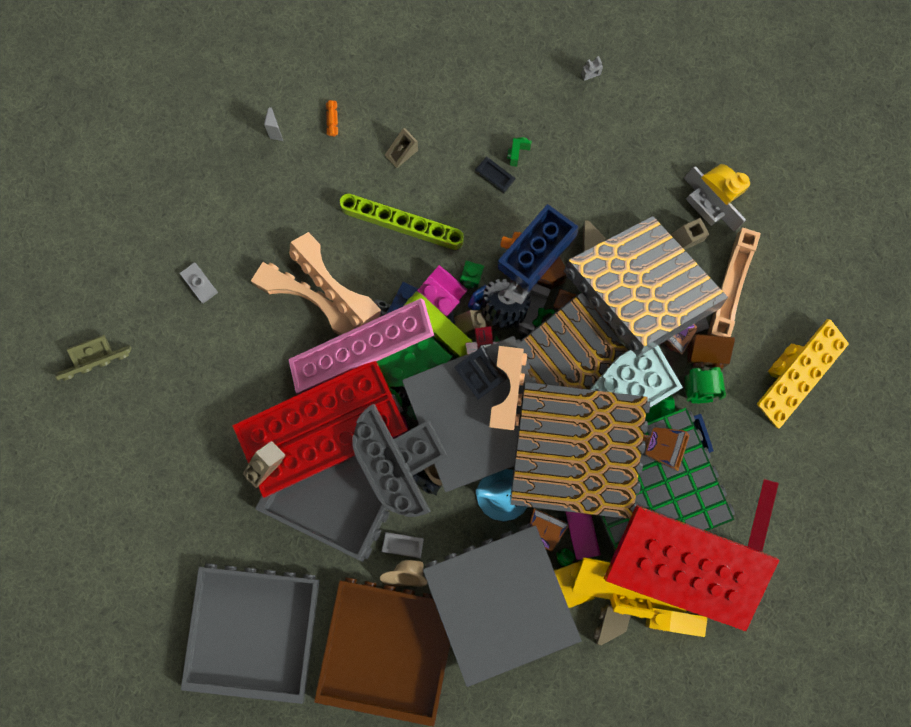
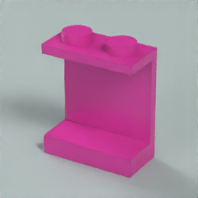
M439 265L417 291L447 316L460 302V298L468 289Z

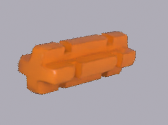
M329 100L326 103V109L328 110L326 111L327 126L329 127L327 128V135L334 137L338 135V127H336L338 125L337 102Z

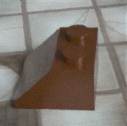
M695 335L688 344L687 365H693V368L700 369L704 368V366L724 369V367L730 364L735 337Z

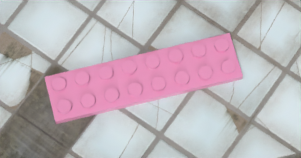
M420 298L290 358L289 364L296 394L299 395L363 364L378 361L434 336L425 301Z

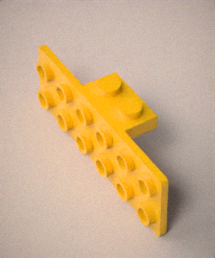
M826 319L805 346L791 343L768 371L772 377L778 379L759 400L757 406L776 428H780L849 344L830 319Z
M589 558L582 559L572 587L573 593L610 599L613 612L622 615H633L639 618L652 619L654 615L653 607L681 613L686 612L682 608L606 582L603 578L610 562Z

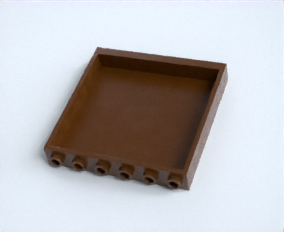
M345 577V581L340 580L314 703L434 727L450 641L432 594L423 593V596L415 595V591L408 589L398 592L395 591L396 587L384 585V589L376 587L377 583L365 581L364 585L356 583L357 579Z

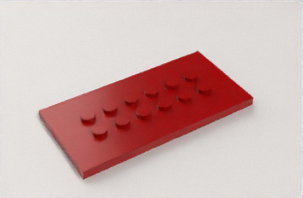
M377 361L363 364L232 425L248 463L255 452L271 441L285 454L280 465L258 486L263 498L356 456L352 440L357 425L356 422L360 415L373 404L378 409L392 438L408 431Z
M636 505L603 579L614 585L747 631L779 563V559Z

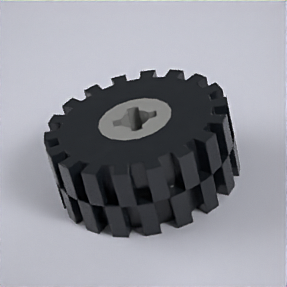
M499 279L495 280L494 283L490 282L485 287L480 302V310H482L483 316L487 315L486 320H492L493 325L496 326L498 323L502 328H504V325L512 328L513 324L516 327L519 323H522L531 304L529 294L522 304L504 297L507 288L512 280L510 283L507 282V279H502V282Z

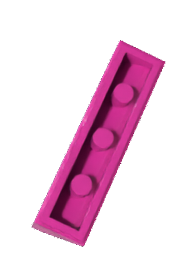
M565 511L576 559L580 560L599 556L600 551L591 514Z

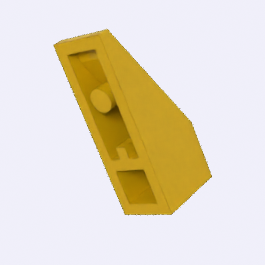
M653 608L654 615L652 619L646 618L645 627L705 637L707 617Z

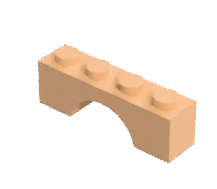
M499 346L497 367L501 368L508 375L511 388L506 400L492 407L489 426L491 428L514 430L515 426H519L520 414H516L517 406H521L522 394H519V386H524L525 374L521 373L522 365L526 366L527 354L524 353V349Z

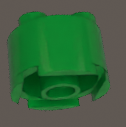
M719 367L710 368L705 371H701L700 368L691 369L690 374L684 377L687 402L691 400L693 404L711 403L713 398L718 397L719 400H722L726 397L723 373Z

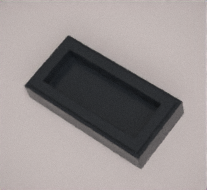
M487 156L475 169L478 175L503 194L516 179Z

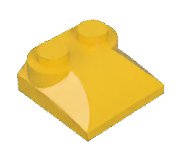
M724 164L718 165L701 177L726 205L742 195L750 186L749 177L746 174L735 173Z
M581 561L554 570L568 608L595 599L593 596L572 592Z

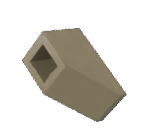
M701 218L682 226L670 235L686 250L705 241L709 233Z
M470 310L454 317L456 327L466 336L475 335V328L491 326L492 331L499 330V324L497 323L495 326L492 324V320L487 321V315L483 316L482 311Z
M271 441L255 452L243 475L257 488L280 465L285 454Z
M606 604L605 608L602 607L599 614L601 624L600 627H596L593 637L596 639L595 643L603 645L625 633L631 615L613 612L611 605Z

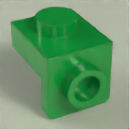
M524 137L513 138L512 148H508L507 159L511 160L510 166L518 165L519 149H531V140Z

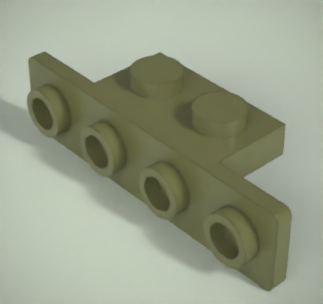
M105 334L72 346L67 351L74 366L58 372L55 378L56 380L63 379L65 381L73 378L74 374L78 372L84 374L91 371L94 366H105L111 363L110 360L124 359L129 356L128 353L131 352L132 348L128 345L112 352Z

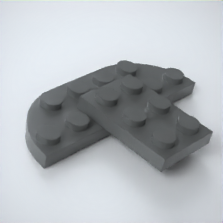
M375 404L369 406L358 418L352 440L356 458L374 493L388 510L400 515L416 517L431 512L413 478V475L448 456L430 420L393 440Z

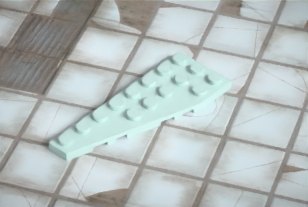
M656 346L639 357L631 350L621 354L589 390L648 397L647 401H650L651 407L683 387L659 346Z

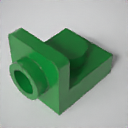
M466 261L460 277V283L468 289L478 288L484 265Z

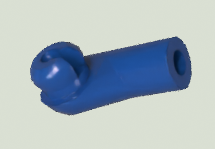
M486 285L472 294L468 303L469 309L480 310L478 302L483 296Z

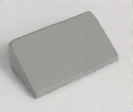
M269 107L264 122L270 139L283 141L273 110Z

